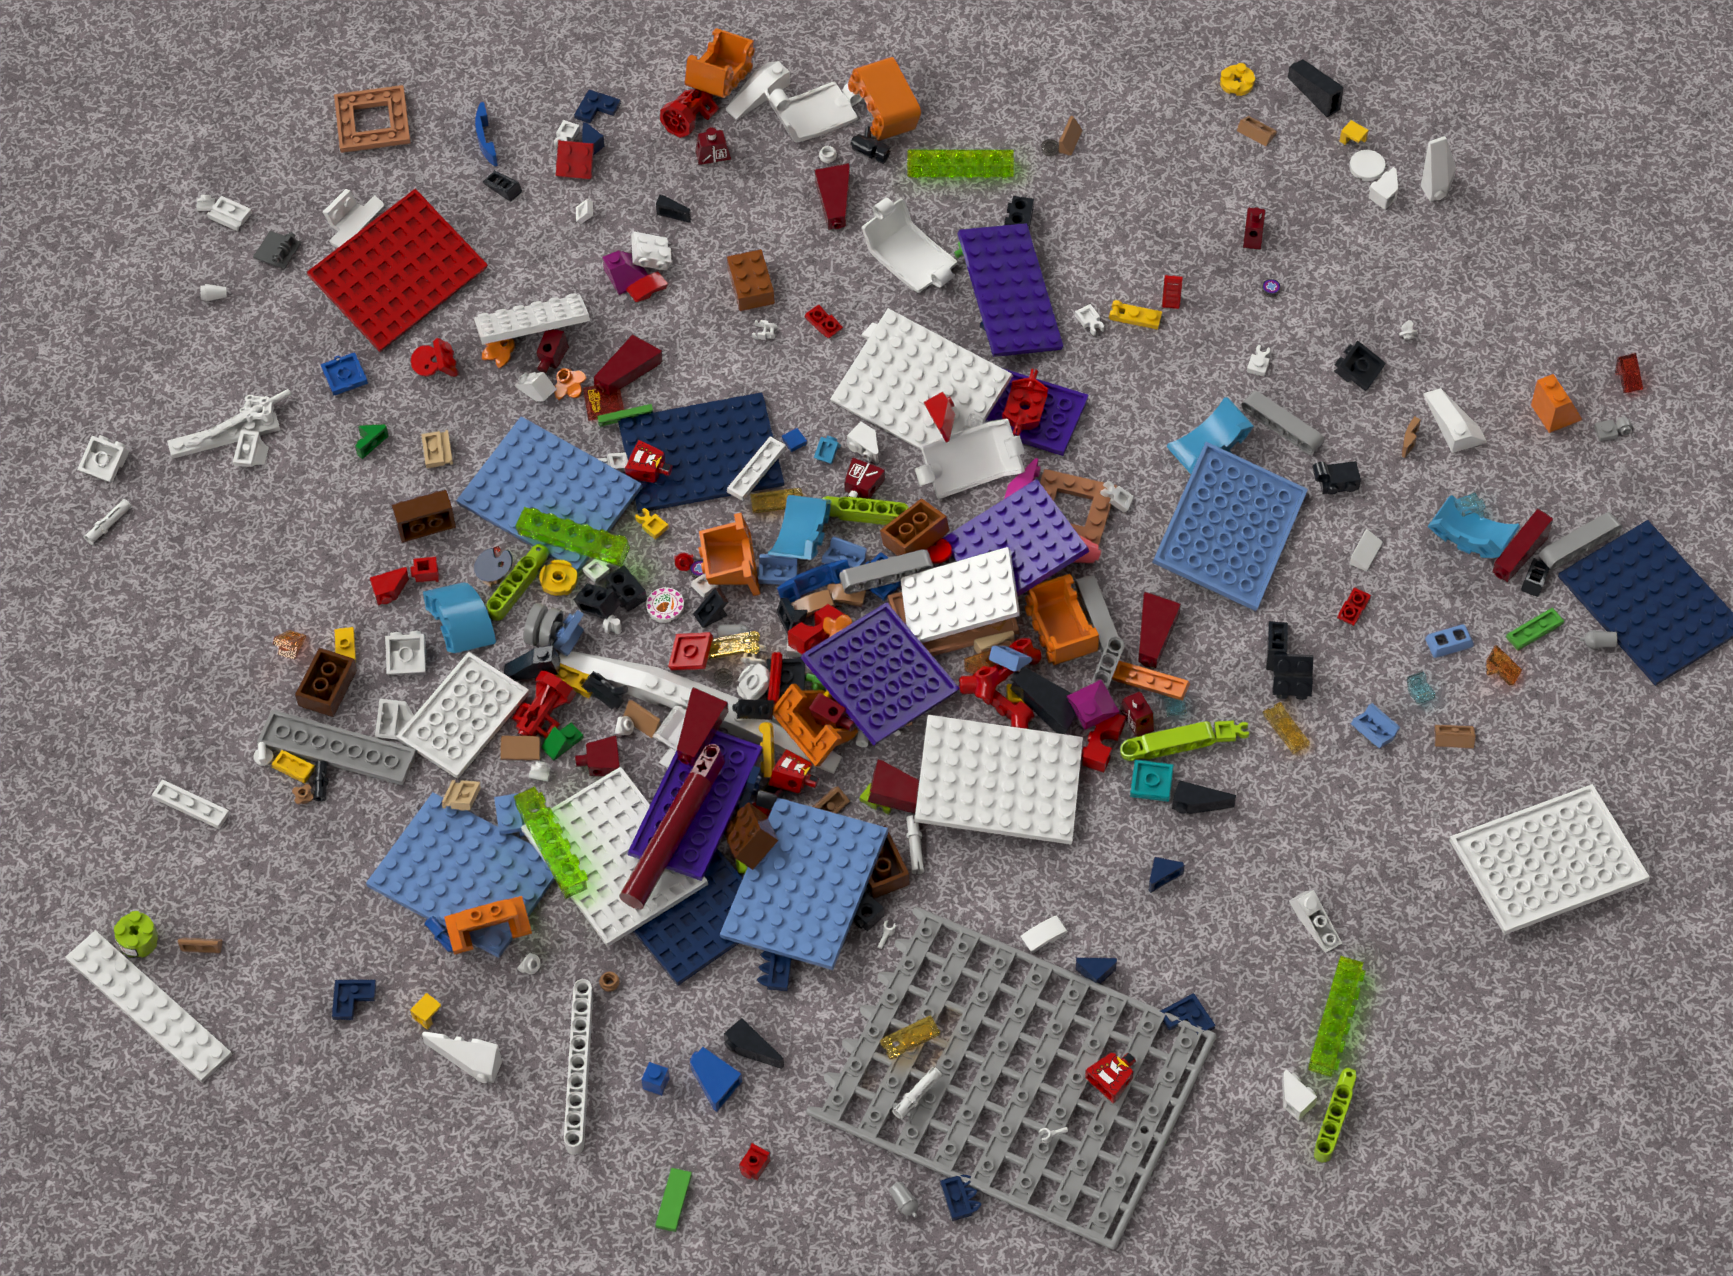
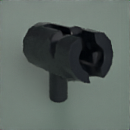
M869 126L865 128L864 135L857 134V136H853L850 143L852 150L866 155L870 159L877 156L876 161L882 164L887 161L891 153L889 150L891 147L881 141L874 140L871 137L872 133Z
M594 671L581 685L588 693L593 692V697L602 701L611 710L614 707L618 709L624 702L622 699L623 694L628 692L626 685L615 688L601 674Z

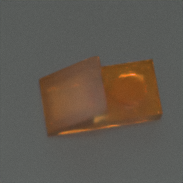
M287 630L274 637L273 645L279 646L278 655L295 660L306 635Z
M1495 645L1486 660V675L1497 673L1509 686L1514 685L1522 669Z
M991 650L964 658L965 671L974 674L983 666H995L997 663L989 660Z

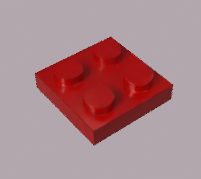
M558 140L555 176L591 179L594 144Z
M711 632L676 634L668 665L670 670L706 669L713 640Z

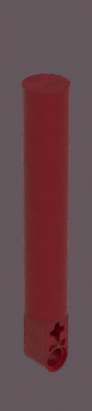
M710 744L703 749L619 894L620 899L628 906L635 909L644 908L710 792L714 781L725 763V759L717 745Z

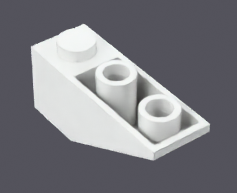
M1314 890L1305 891L1289 900L1299 920L1325 953L1342 944Z

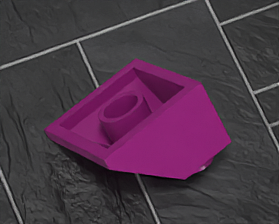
M618 250L602 257L604 271L618 295L626 293L628 286L648 275L644 267L633 264L632 253Z
M1102 679L1067 696L1085 730L1120 713Z

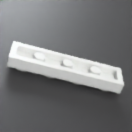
M769 437L729 485L727 492L743 501L786 449L785 444Z
M164 780L160 782L152 794L153 799L217 829L222 827L230 815L229 810Z

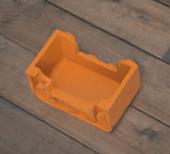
M716 28L712 32V35H714L713 42L708 43L707 51L699 60L694 55H690L687 58L685 85L725 98L730 95L731 91L738 86L741 80H744L747 73L751 72L753 68L751 61L755 52L753 47L754 40Z
M893 57L853 69L848 82V89L853 94H860L864 98L868 111L874 117L870 127L871 133L878 141L916 128L921 116V109Z
M1071 574L1039 583L1029 589L1025 596L1027 603L1025 606L1026 614L1028 617L1031 616L1033 629L1035 632L1038 631L1040 635V645L1046 648L1047 660L1049 663L1052 662L1053 665L1098 651L1099 634L1096 628L1088 624L1077 600V592L1071 588V584L1074 583Z

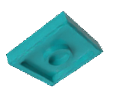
M1135 760L1130 797L1169 802L1174 764Z

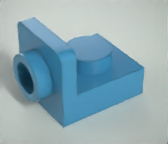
M827 436V438L821 437L814 458L832 464L837 449L841 447V444L837 442L838 439Z

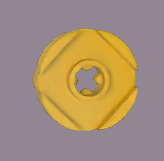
M1244 63L1231 65L1221 71L1220 85L1226 93L1242 96L1252 91L1255 84V75ZM1235 78H1239V79H1241V82L1234 81V80H1235Z
M553 560L551 564L542 567L539 579L544 592L554 596L569 595L577 585L578 576L576 569L572 567L570 562ZM558 575H561L563 579L556 580L554 577L556 578Z

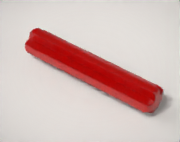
M773 652L771 658L768 700H774V705L779 701L782 669L781 652Z

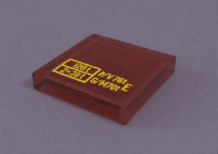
M594 386L583 387L588 421L597 420V416L624 410L620 388L608 395L605 392L599 393Z

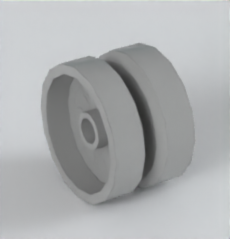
M535 603L525 623L524 643L533 646L539 643L540 647L552 646L557 638L555 634L563 627V611L553 607L548 610L547 606Z

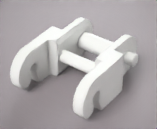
M755 320V326L764 327V330L761 333L758 332L757 336L755 335L756 333H752V338L761 340L775 338L774 330L777 329L776 324L768 323L766 320H760V323Z
M756 644L742 647L741 650L744 652V656L741 657V662H748L750 665H758L759 663L765 665V660L756 659L755 653L761 649L766 651L767 647ZM748 652L752 653V657H748Z

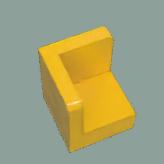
M1350 120L1341 130L1339 142L1346 145L1352 139L1357 143L1360 141L1365 143L1369 130Z
M426 993L410 1010L412 1018L428 1030L433 1025L431 1017L441 1008V1003Z

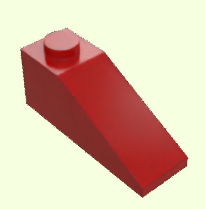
M941 392L924 401V404L947 443L950 441L955 413L952 409L955 405L950 396L946 397L944 392Z

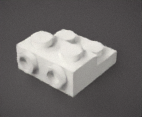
M639 232L632 233L633 264L658 270H667L672 262L671 248H668L667 238Z
M99 435V438L91 436L77 470L113 483L119 467L122 468L129 450L125 448V444L117 441L113 444L109 442L110 439Z
M411 631L409 635L393 632L390 633V636H385L387 675L426 673V638L424 634H421L420 631Z

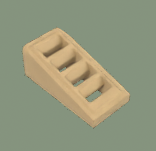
M1008 631L975 639L974 650L980 659L983 660L990 656L992 646L1009 647L1014 643V632Z

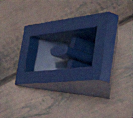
M583 122L582 142L594 144V156L605 147L604 136L588 123Z
M1155 857L1148 890L1150 893L1183 875L1184 863Z
M1076 957V971L1095 983L1101 984L1116 971L1117 958Z

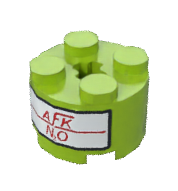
M132 911L123 916L114 926L116 942L122 953L130 958L146 957L157 947V930L151 918L144 913Z

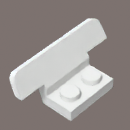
M345 189L323 211L330 227L338 231L329 240L330 244L336 248L344 244L377 216L384 208V203L374 195L362 206L357 204L351 190Z
M681 706L673 707L652 736L657 741L663 742L670 747L659 762L667 768L677 750L686 710Z

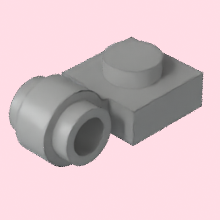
M1621 417L1617 420V424H1614L1612 419L1597 422L1594 428L1601 442L1617 439L1618 433L1628 435L1632 432L1633 426L1630 419Z

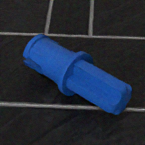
M435 916L427 919L424 925L435 936L434 939L438 940L448 952H452L453 949L447 928H443Z

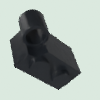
M1356 461L1329 465L1326 462H1317L1312 466L1315 481L1320 482L1322 494L1333 495L1344 491L1354 492L1360 488L1361 478Z

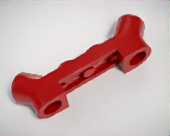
M1029 638L1018 639L1009 646V648L1031 657L1032 661L1028 663L1030 665H1036L1041 660V651L1033 647ZM999 664L993 667L983 666L975 673L978 682L974 693L975 696L984 700H992L997 685L1005 681L1015 671Z
M975 673L972 676H961L959 678L961 694L975 693L978 683ZM995 690L992 700L982 699L987 705L991 704L996 708V711L1001 716H1006L1010 719L1011 727L1029 729L1028 723L1035 718L1033 711L1022 701L1014 705L997 690Z

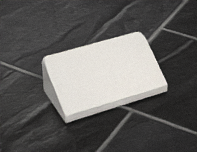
M1366 529L1351 556L1350 565L1367 572L1383 542Z

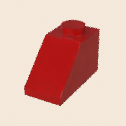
M406 567L370 577L371 586L378 605L389 604L398 598L409 580Z

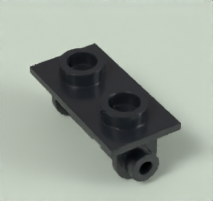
M738 699V702L733 704L732 710L737 713V719L772 720L774 700Z

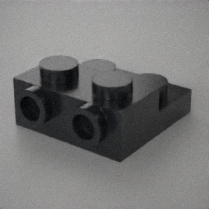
M1356 341L1353 345L1349 344L1343 351L1346 355L1340 357L1335 362L1336 369L1334 372L1346 382L1352 380L1366 391L1386 363L1362 343Z
M1274 653L1273 695H1276L1279 699L1296 696V699L1306 700L1307 696L1312 697L1314 656Z
M801 658L782 659L779 699L791 684H797L801 690H805L806 664ZM767 659V666H764L769 672L771 670V659ZM768 686V689L766 690V692L764 693V694H766V699H767V700H768L769 686Z

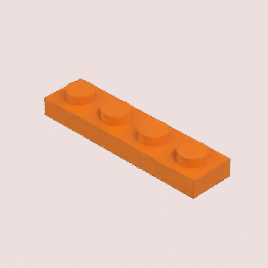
M1122 661L1118 662L1112 677L1113 681L1182 701L1190 686L1188 680Z

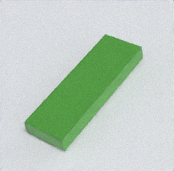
M652 404L597 416L598 425L600 427L618 423L623 418L638 417V415L647 413L651 414L653 413Z
M1552 607L1509 632L1506 638L1519 651L1563 625L1564 620Z
M671 1168L656 1220V1228L676 1232L692 1172Z

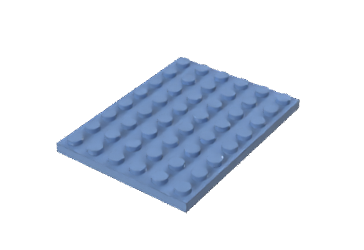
M520 417L456 502L532 547L537 544L546 546L551 558L568 561L579 572L642 489V484L529 420Z
M1205 442L1152 563L1256 611L1308 489Z
M432 792L366 882L367 887L426 919L435 916L442 927L447 928L444 916L519 896L523 898L527 916L529 917L556 877L533 845L512 834L500 835L499 827L467 810L451 809V806L442 808L443 797ZM508 922L469 932L472 944L500 958L513 939Z
M777 798L768 820L779 841L754 870L749 867L747 868L720 932V937L833 970L889 831L888 828Z

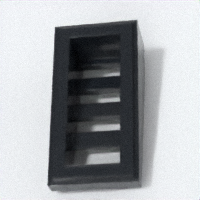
M495 170L483 181L486 186L510 202L522 192L518 181Z
M659 195L656 202L657 215L688 223L691 222L690 208L664 195Z
M1533 558L1521 588L1522 592L1539 597L1550 570L1542 560ZM1534 566H1535V567H1538V568H1541V569H1544L1545 571H1542V570H1539V569H1537V568H1534Z
M768 782L758 791L756 805L772 810L777 798L782 799L787 790L771 786Z

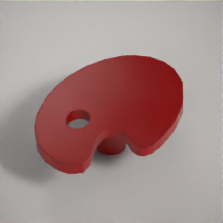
M420 346L412 353V369L421 376H431L438 371L437 362L432 361L436 356L432 346Z
M942 538L933 544H936V546L928 548L927 551L933 564L945 562L952 555L950 543Z

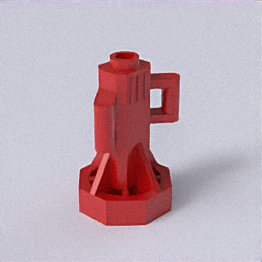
M695 88L685 90L676 100L665 104L660 109V121L669 133L681 138L689 135L695 129V119L698 112L706 120H709L719 110V107L712 99L713 94ZM706 104L710 107L709 110L704 107Z
M541 671L535 680L536 698L531 705L522 702L512 717V720L518 723L516 728L520 736H536L539 733L546 739L554 727L558 729L560 726L556 720L550 717L552 711L564 703L570 704L576 695L574 689L561 678L550 672ZM547 720L551 725L545 732L541 727Z

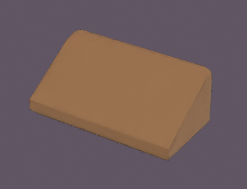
M1074 116L1069 118L1059 140V153L1072 155L1082 133V128Z
M1250 116L1241 119L1237 128V132L1264 146H1267L1277 134L1276 130Z
M633 700L628 701L624 716L630 717L634 727L650 738H653L652 736L661 725L660 719Z
M1434 726L1436 747L1474 748L1475 731L1473 726Z
M501 736V760H540L541 740L539 736Z
M837 786L833 787L812 807L837 814L850 800Z
M178 939L179 947L183 952L221 953L222 939Z

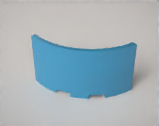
M1225 397L1216 410L1201 425L1182 438L1168 443L1167 448L1191 474L1205 442L1232 453L1230 449L1237 442L1241 444L1254 426L1228 397Z
M788 495L780 534L773 548L768 551V555L812 560L818 554L817 546L822 545L825 533L822 530L824 523H828L831 500Z
M1451 495L1428 527L1445 542L1450 540L1457 544V549L1465 553L1475 552L1483 558H1497L1511 541L1520 525L1518 523L1504 524L1486 519L1468 509Z
M463 582L423 591L426 610L436 620L440 619L443 625L440 629L448 652L458 653L496 643L487 609L479 594L471 585Z

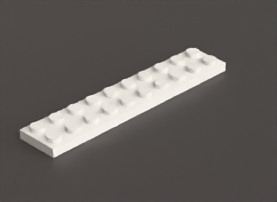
M96 930L65 957L73 967L202 1083L232 1056L230 1050Z

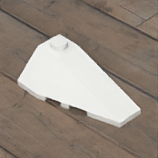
M779 61L766 63L754 71L726 107V111L736 120L740 119L768 100L764 90L768 89L772 93L776 89H784L789 86L790 71Z
M1445 136L1428 143L1421 187L1430 202L1441 200L1447 196L1455 176L1456 165Z
M1441 388L1423 394L1452 453L1487 443L1480 427Z
M423 1032L424 1043L476 1078L477 1081L481 1083H494L502 1063L497 1044L479 1039H472L471 1042H467L458 1036L453 1040L444 1034Z

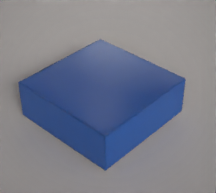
M798 428L782 435V440L790 452L807 445V440Z

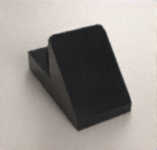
M714 588L693 615L701 627L705 628L728 616L724 608L729 601L720 588Z
M788 598L780 599L776 613L787 635L790 629L800 622L804 623L808 610H794V606L791 605Z

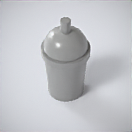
M719 624V640L742 643L749 636H754V632H750L746 625Z
M1592 630L1587 632L1585 637H1580V641H1585V644L1592 649L1616 647L1617 633Z
M903 1182L895 1183L890 1187L889 1193L897 1204L898 1210L906 1216L912 1215L914 1218H917V1199L913 1197Z

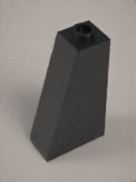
M1304 59L1291 64L1288 71V79L1326 117L1341 110L1344 90L1342 85Z
M1022 667L1019 672L1015 671L1010 679L1013 682L1010 689L1056 733L1065 734L1076 715L1067 699V696L1072 693L1026 667Z

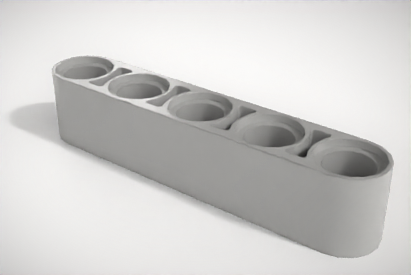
M1253 391L1241 403V407L1246 413L1309 455H1312L1324 443V437L1318 431L1258 391Z
M1607 512L1546 546L1539 553V557L1551 570H1555L1616 535L1622 529V525L1610 512Z
M919 550L845 569L839 574L844 592L852 594L899 582L902 577L933 569L934 567L929 552L927 550Z
M1094 575L1075 579V587L1089 624L1096 628L1099 634L1098 647L1102 655L1108 640L1114 636L1118 637L1097 580ZM1110 645L1112 650H1119L1117 645Z
M1114 636L1108 640L1091 684L1101 678L1105 680L1106 684L1104 685L1108 689L1125 645L1120 637ZM1110 645H1117L1119 650H1112ZM1103 662H1110L1112 667L1104 666Z

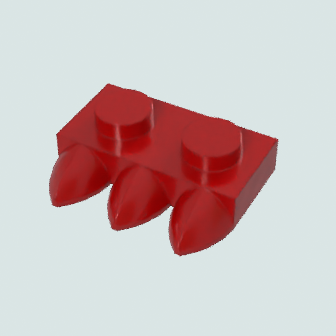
M436 338L433 341L439 371L451 377H457L459 372L455 367L456 360L453 358L454 351L452 346L447 341Z

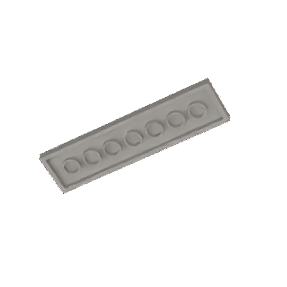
M271 710L257 740V744L264 742L266 743V748L281 752V750H284L294 756L315 762L325 761L333 767L399 785L404 784L417 754L414 748Z

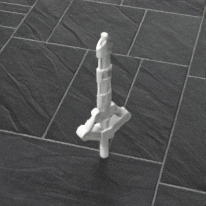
M287 389L271 398L247 395L244 407L239 410V414L210 428L207 432L191 438L185 444V447H195L245 420L248 422L254 419H264L266 422L273 419V405L291 396V392Z

